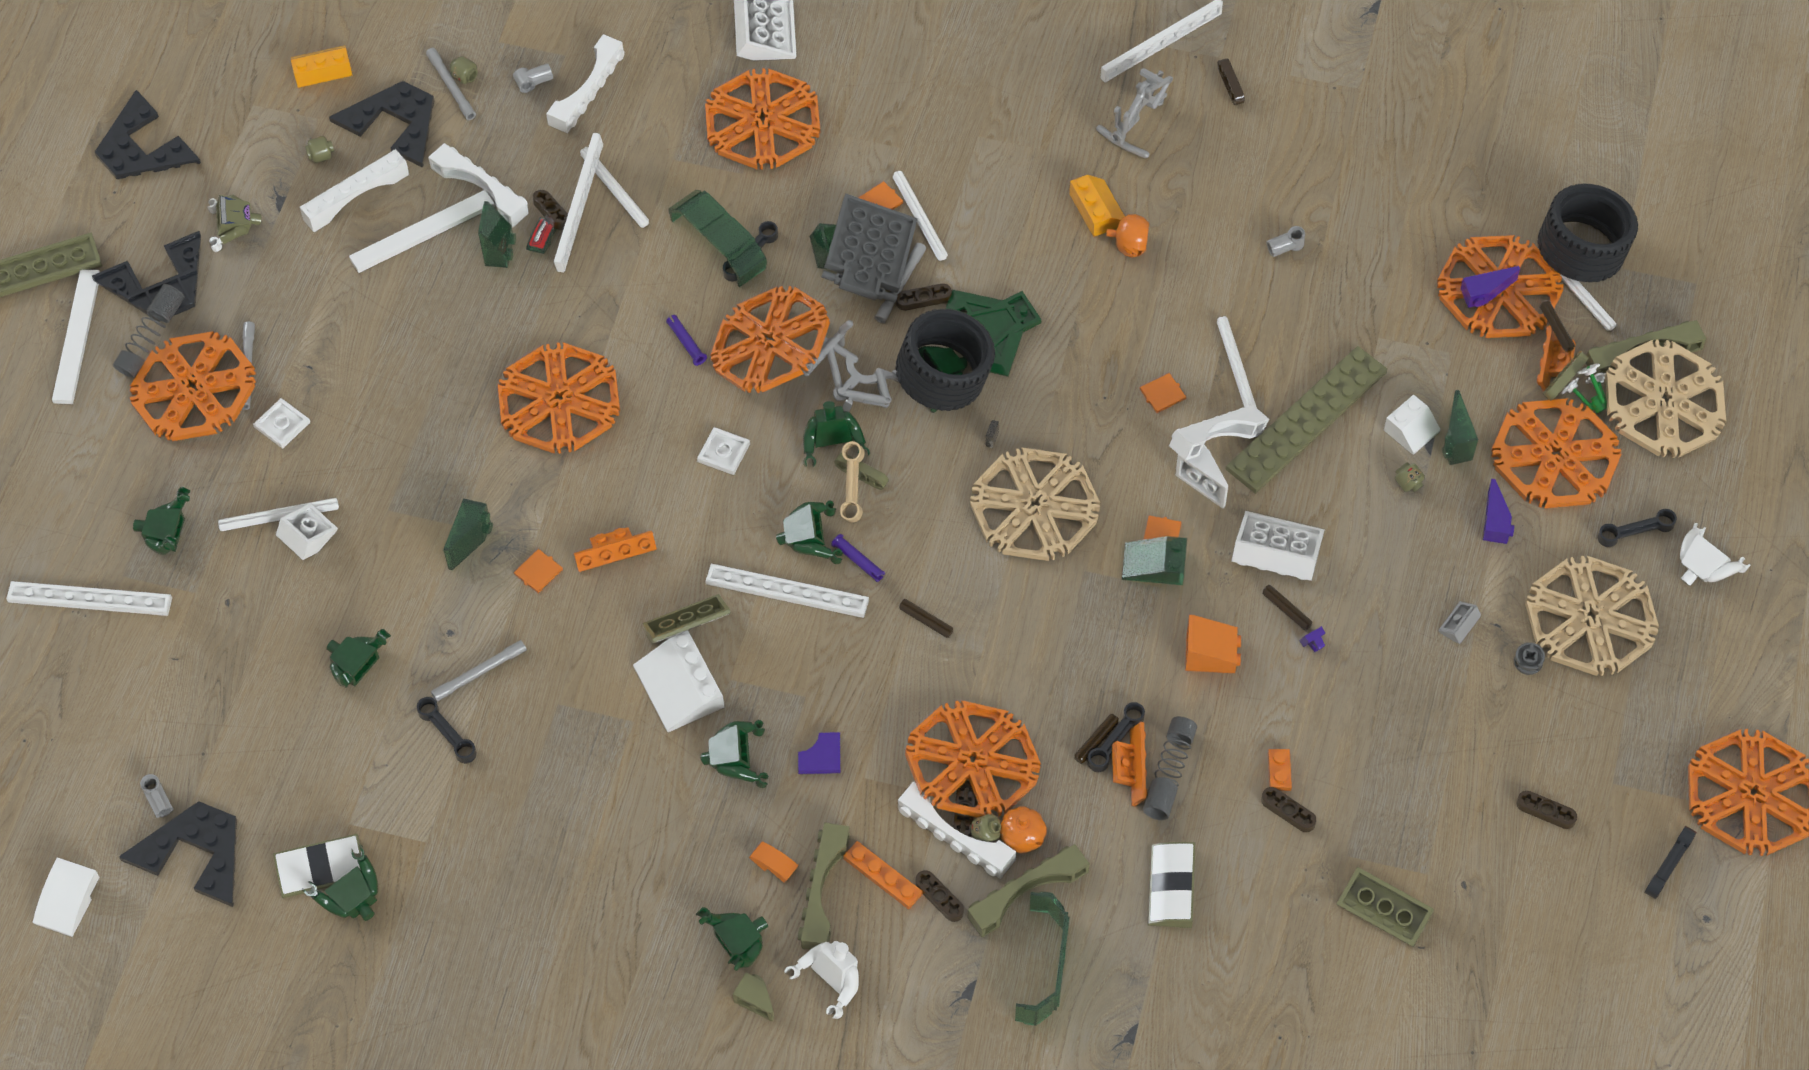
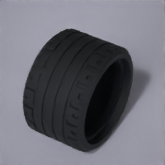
M1586 183L1571 185L1558 192L1549 207L1538 234L1537 243L1540 254L1551 268L1569 279L1581 282L1604 281L1607 278H1611L1621 269L1638 232L1637 216L1632 206L1621 195L1611 189ZM1579 222L1590 225L1606 235L1611 244H1596L1585 241L1574 235L1564 223Z
M952 309L927 311L925 314L915 318L908 328L896 359L895 370L897 371L898 381L907 395L925 407L940 411L962 409L970 405L971 402H974L983 389L995 359L993 339L978 320L964 312ZM925 345H942L951 348L966 358L972 368V372L965 375H949L940 372L922 359L918 348Z

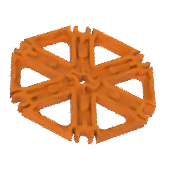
M762 68V74H756L755 69H753L752 76H750V70L715 88L711 92V98L715 100H706L705 110L709 145L718 144L714 147L718 155L757 169V163H759L761 170H763V164L765 163L770 164V169H773V162L776 163L777 168L811 149L812 145H815V139L811 137L819 138L820 121L816 92L807 93L810 91V85H807V82L769 68L768 75L765 68ZM776 82L793 89L791 92L771 102L770 84ZM742 85H749L751 87L752 104L729 96L728 93ZM803 107H808L811 110L812 123L807 125L787 116ZM761 113H763V116L765 118L763 125L761 121ZM716 114H724L739 120L719 132H716L714 129V116ZM773 133L796 141L799 144L798 147L782 156L777 155L774 148ZM755 135L756 155L753 158L742 156L731 150L733 146Z
M1515 235L1470 237V240H1465V246L1467 247H1463L1460 243L1457 245V248L1456 246L1454 247L1437 281V288L1445 289L1439 290L1438 296L1440 297L1439 300L1466 330L1471 325L1470 333H1473L1475 329H1480V337H1483L1485 331H1487L1485 338L1521 337L1534 335L1536 333L1534 326H1538L1541 330L1544 328V325L1545 327L1547 326L1548 321L1544 314H1539L1523 295H1547L1555 309L1564 290L1563 284H1556L1561 282L1562 276L1548 265L1534 243L1528 248L1529 240L1525 244H1520L1519 236L1513 242ZM1504 247L1507 250L1498 268L1481 248ZM1527 258L1534 259L1545 271V274L1518 275L1517 281L1487 304L1478 307L1471 318L1466 317L1454 304L1455 299L1464 298L1461 291L1463 278H1450L1455 264L1459 261L1465 262L1475 275L1519 266L1521 269ZM1502 305L1519 323L1520 326L1518 328L1495 329L1493 327V322Z
M783 286L775 287L737 304L738 308H732L735 314L733 316L727 314L726 318L728 321L722 320L710 354L711 360L714 363V370L717 374L744 392L747 390L750 393L754 387L757 393H760V391L763 393L803 375V371H808L807 363L815 364L812 357L818 360L830 324L827 311L823 304L796 287L793 290L789 286L786 292ZM772 302L765 323L750 314L753 309ZM801 302L811 308L810 311L788 320L794 303ZM738 330L748 337L724 349L730 332ZM813 330L818 331L811 350H806L792 341ZM775 355L792 366L790 372L772 380L768 379ZM752 358L747 375L743 380L730 372L733 366Z
M212 331L169 338L172 345L165 340L166 347L164 349H159L158 346L155 347L158 354L154 353L153 350L150 352L130 385L132 395L137 394L134 397H130L132 406L155 436L157 434L161 438L162 434L167 432L165 434L167 440L177 441L218 434L214 429L215 427L218 431H223L220 427L222 423H227L228 426H231L229 418L235 422L256 386L255 378L249 377L256 375L254 366L230 337L228 338L227 335H224L219 340V333ZM204 342L203 349L191 367L178 351L179 347L183 344ZM227 350L231 351L240 362L237 368L214 372ZM155 362H162L174 378L149 383L144 381ZM189 381L196 385L197 391L190 387ZM240 389L233 404L228 408L222 407L212 394ZM172 400L160 419L152 418L145 409V404ZM195 405L205 417L206 422L200 426L181 428Z
M557 342V348L554 350L550 349V345L547 344V351H544V345L507 367L506 371L503 372L504 377L508 378L507 380L499 379L498 394L501 424L504 430L513 428L509 431V435L513 437V440L554 454L555 447L558 454H561V448L564 446L568 447V451L571 452L572 444L574 445V451L612 428V424H615V419L610 417L611 415L619 416L620 404L616 370H614L613 365L605 368L608 365L607 358L604 359V356L564 342L563 349H561L559 342ZM568 357H575L591 364L567 380L565 361ZM543 361L546 367L547 382L521 374V372L535 362ZM605 382L610 387L611 401L606 403L583 394L600 383ZM510 394H517L535 400L515 414H509L508 396ZM555 396H562V400L556 399ZM571 413L596 421L598 425L584 436L577 438L573 435ZM551 416L553 434L551 441L545 442L527 435V431Z
M1568 398L1551 401L1522 402V405L1518 404L1517 410L1520 413L1514 412L1513 409L1509 413L1507 412L1491 450L1492 457L1500 458L1494 460L1493 466H1495V470L1524 501H1526L1528 495H1530L1528 500L1530 504L1533 499H1538L1540 501L1538 507L1540 508L1543 506L1544 501L1547 502L1544 508L1594 503L1596 501L1594 493L1600 497H1603L1604 493L1606 494L1621 457V449L1613 448L1619 444L1618 437L1588 406H1586L1584 411H1582L1583 403L1578 408L1573 407L1574 400L1572 399L1568 405H1566ZM1558 408L1561 411V416L1554 433L1535 416V410ZM1582 419L1590 420L1602 433V437L1599 439L1573 441ZM1515 425L1532 444L1508 446L1504 440L1509 428ZM1553 450H1554L1555 452H1557V451L1560 452L1559 455H1558V454L1553 455L1552 453H1553ZM1608 459L1609 461L1604 476L1599 479L1595 478L1580 463V461ZM1540 465L1530 485L1522 483L1510 469L1512 467ZM1559 472L1579 492L1578 494L1555 496L1552 493Z
M961 700V703L955 701V709H951L948 703H945L944 709L941 705L917 726L908 737L907 743L914 746H906L905 756L920 795L925 792L924 799L928 796H933L934 799L931 805H937L936 808L980 817L992 814V810L996 811L998 816H1001L1003 809L1005 815L1036 786L1039 775L1032 773H1039L1041 763L1025 724L1020 727L1021 720L1012 723L1011 720L1014 714H1008L1009 711ZM976 715L994 720L995 724L977 739L968 716ZM938 722H944L948 726L954 743L925 737V734ZM1011 739H1017L1021 742L1027 759L1002 755L997 752ZM971 756L975 757V762L970 761ZM925 759L949 766L932 782H926L918 762ZM992 775L1016 780L1021 784V787L1010 798L1003 800L999 795ZM969 779L978 805L976 807L956 804L949 800V796Z
M1742 729L1700 747L1695 754L1700 761L1691 759L1688 765L1689 811L1694 809L1691 813L1692 816L1697 814L1702 816L1697 822V825H1702V830L1741 853L1745 854L1747 851L1748 855H1752L1753 848H1757L1760 851V856H1763L1766 848L1767 856L1809 837V808L1805 809L1779 794L1798 784H1804L1808 788L1809 796V769L1805 767L1809 764V759H1805V754L1763 730L1761 732L1762 738H1759V730H1756L1754 737H1751L1748 734V729H1745L1743 735L1741 734ZM1731 745L1738 746L1741 753V771L1715 757L1714 753ZM1764 748H1771L1787 757L1790 763L1765 774ZM1706 777L1729 791L1702 802L1698 798V778ZM1755 788L1757 794L1751 795V790ZM1743 810L1744 837L1742 839H1736L1717 827L1716 822ZM1766 812L1791 826L1793 833L1776 842L1769 841L1767 837Z

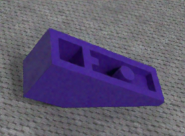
M1516 266L1463 278L1461 291L1468 308L1487 304L1517 281L1520 267Z
M1491 479L1488 489L1483 540L1507 544L1509 537H1513L1515 525L1511 524L1512 516L1496 479Z

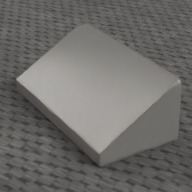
M1460 601L1438 630L1439 633L1460 644L1481 616L1477 605Z

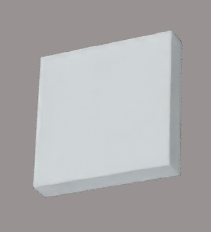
M280 398L253 425L255 429L283 449L310 423V420Z
M713 427L697 458V462L734 475L750 445V440Z

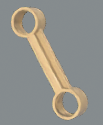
M853 441L846 443L842 448V455L847 460L846 502L840 507L841 516L851 523L859 521L863 514L862 508L858 504L859 462L862 461L865 454L863 447ZM853 446H857L859 448L858 456L854 459H849L847 456L848 450ZM851 505L857 506L856 515L852 518H847L845 515L846 509Z

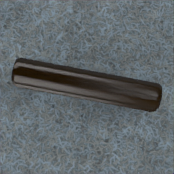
M1549 300L1543 301L1540 309L1565 352L1572 351L1575 344Z
M1267 585L1263 589V595L1303 630H1308L1312 626V620L1274 587Z
M907 599L901 601L899 609L946 638H949L953 633V627Z
M1109 714L1076 752L1074 759L1083 764L1088 759L1090 751L1097 748L1119 723V718L1114 714Z

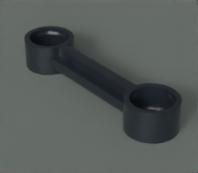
M765 221L761 223L758 236L736 259L724 262L723 276L726 280L731 282L738 281L742 277V268L766 243H773L777 240L778 227L774 222ZM767 229L775 231L772 235H764L762 233ZM731 267L739 269L736 273L726 272Z
M1661 509L1656 517L1619 527L1613 524H1604L1600 528L1597 538L1602 546L1613 547L1617 544L1618 539L1655 529L1661 532H1669L1674 528L1677 516L1670 509ZM1659 517H1668L1672 523L1663 524ZM1605 531L1611 532L1616 538L1607 539L1602 533Z
M424 697L420 699L417 703L419 717L433 723L454 747L455 756L459 762L464 764L472 762L477 755L474 743L471 740L461 738L439 713L438 704L434 698ZM427 704L435 706L431 713L421 712L422 707ZM463 747H471L473 749L471 754L467 756H461L458 752Z
M1137 702L1127 704L1124 708L1123 719L1100 748L1090 751L1088 766L1092 771H1105L1109 765V756L1112 754V744L1116 741L1121 742L1132 726L1144 721L1145 710L1141 704ZM1137 710L1141 713V717L1132 719L1127 716V712ZM1100 755L1106 759V762L1102 765H1096L1091 761V758Z
M1687 826L1683 828L1672 849L1647 886L1645 894L1657 899L1670 875L1697 834L1696 831Z

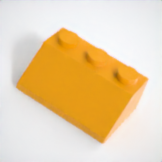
M345 45L291 57L298 88L353 76Z
M1085 175L1070 181L1069 194L1093 237L1106 233L1107 229H1117L1118 223L1125 216L1105 180Z

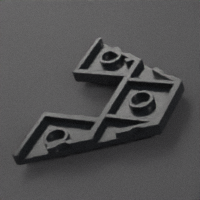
M401 81L331 115L329 119L330 122L360 137L382 111L410 124L390 149L391 152L396 149L404 159L423 167L424 154L427 148L426 142L429 136V124L434 106V96L405 81Z
M137 90L133 93L95 150L96 157L116 179L138 176L142 172L152 170L153 172H160L169 168H181L180 165L197 162V164H200L198 156L179 136L148 155L129 136L159 117L157 111Z
M200 231L164 245V249L178 273L173 277L142 289L129 262L125 261L92 275V279L95 283L147 314L148 307L163 284L173 286L185 296L174 316L194 308L196 304L201 245ZM150 314V316H151L153 319H155V320L161 322L160 320H158L157 318H155L154 316H152V315Z
M198 801L119 856L121 861L158 876L179 840L212 853L213 856L197 881L194 890L226 905L234 906L235 845L237 838V818L234 815Z

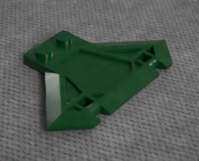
M952 289L951 297L946 306V309L960 312L965 310L966 314L978 320L985 327L993 339L992 342L995 349V359L989 373L1009 377L1023 332L1042 323L1040 316L1023 291L1000 300Z

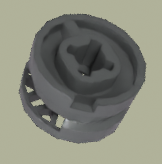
M1524 643L1516 651L1514 665L1523 674H1536L1543 666L1545 653L1538 644Z

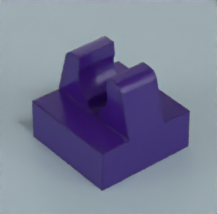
M1321 626L1305 635L1299 641L1303 647L1309 645L1314 652H1317L1325 646L1321 637L1326 633Z

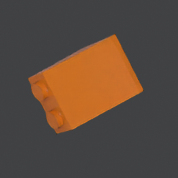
M1189 615L1186 635L1185 671L1235 674L1236 666H1240L1241 654L1237 653V648H1241V635H1237L1238 627L1196 615Z

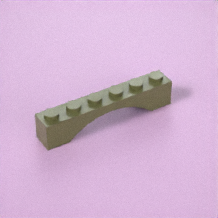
M1697 320L1685 321L1680 325L1667 326L1659 331H1649L1641 336H1632L1620 342L1614 341L1602 347H1593L1587 352L1589 359L1586 365L1600 364L1596 368V372L1593 373L1594 375L1606 373L1609 367L1616 370L1615 367L1610 365L1615 357L1653 340L1654 344L1656 339H1658L1659 345L1664 347L1666 340H1669L1670 343L1673 341L1690 352H1695L1703 349L1707 338Z
M824 822L823 830H819L817 842L820 843V847L815 849L814 852L816 867L815 869L812 868L810 872V881H813L812 887L807 888L806 901H809L808 907H804L802 912V920L805 921L804 927H800L798 932V940H801L802 949L811 950L821 943L830 941L831 925L825 916L821 904L822 889L830 870L847 852L850 826Z
M1075 844L1071 847L1066 846L1056 856L1044 859L1038 867L1026 870L1020 878L1011 879L1000 890H993L987 895V898L982 901L973 902L969 906L967 918L979 935L984 937L1000 927L1010 905L1023 893L1047 883H1072L1089 873L1090 863Z

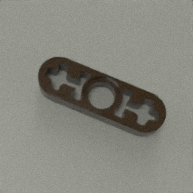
M1229 59L1218 60V70L1233 105L1244 103L1243 90Z
M535 191L533 194L534 206L555 229L564 230L568 213L548 191Z
M942 283L901 291L897 294V307L900 310L907 311L947 303L951 297L952 289L948 284ZM921 294H927L929 295V299L921 300L919 296Z
M965 781L957 789L956 804L975 807L976 796L970 781ZM965 788H969L968 800H964ZM955 813L953 828L960 832L961 821H966V830L962 834L971 837V824L974 817Z
M1268 787L1263 791L1261 802L1264 807L1302 832H1311L1315 828L1316 816L1310 810L1274 787ZM1268 796H1275V799H1272L1271 801L1267 800ZM1290 805L1294 808L1295 812L1286 814L1283 811V807ZM1310 819V823H1302L1303 820Z
M1522 791L1518 796L1516 802L1518 809L1563 829H1571L1577 821L1576 811L1563 804L1531 791ZM1526 798L1530 799L1528 805L1524 804ZM1536 802H1539L1537 809H1534ZM1544 805L1550 806L1553 812L1545 814L1542 812L1541 807ZM1557 810H1558V811H1560V812H1559V814H1558V816H1557V818H1556L1555 815H1556V812H1557ZM1566 815L1570 816L1568 822L1564 820Z
M927 870L920 871L916 875L915 881L916 886L923 891V895L949 921L957 922L961 920L964 915L963 904L932 872ZM922 878L924 880L929 879V885L932 887L931 891L926 883L921 884ZM941 891L945 893L946 897L938 901L933 895ZM948 902L953 909L958 908V914L955 912L950 913V907L947 905Z

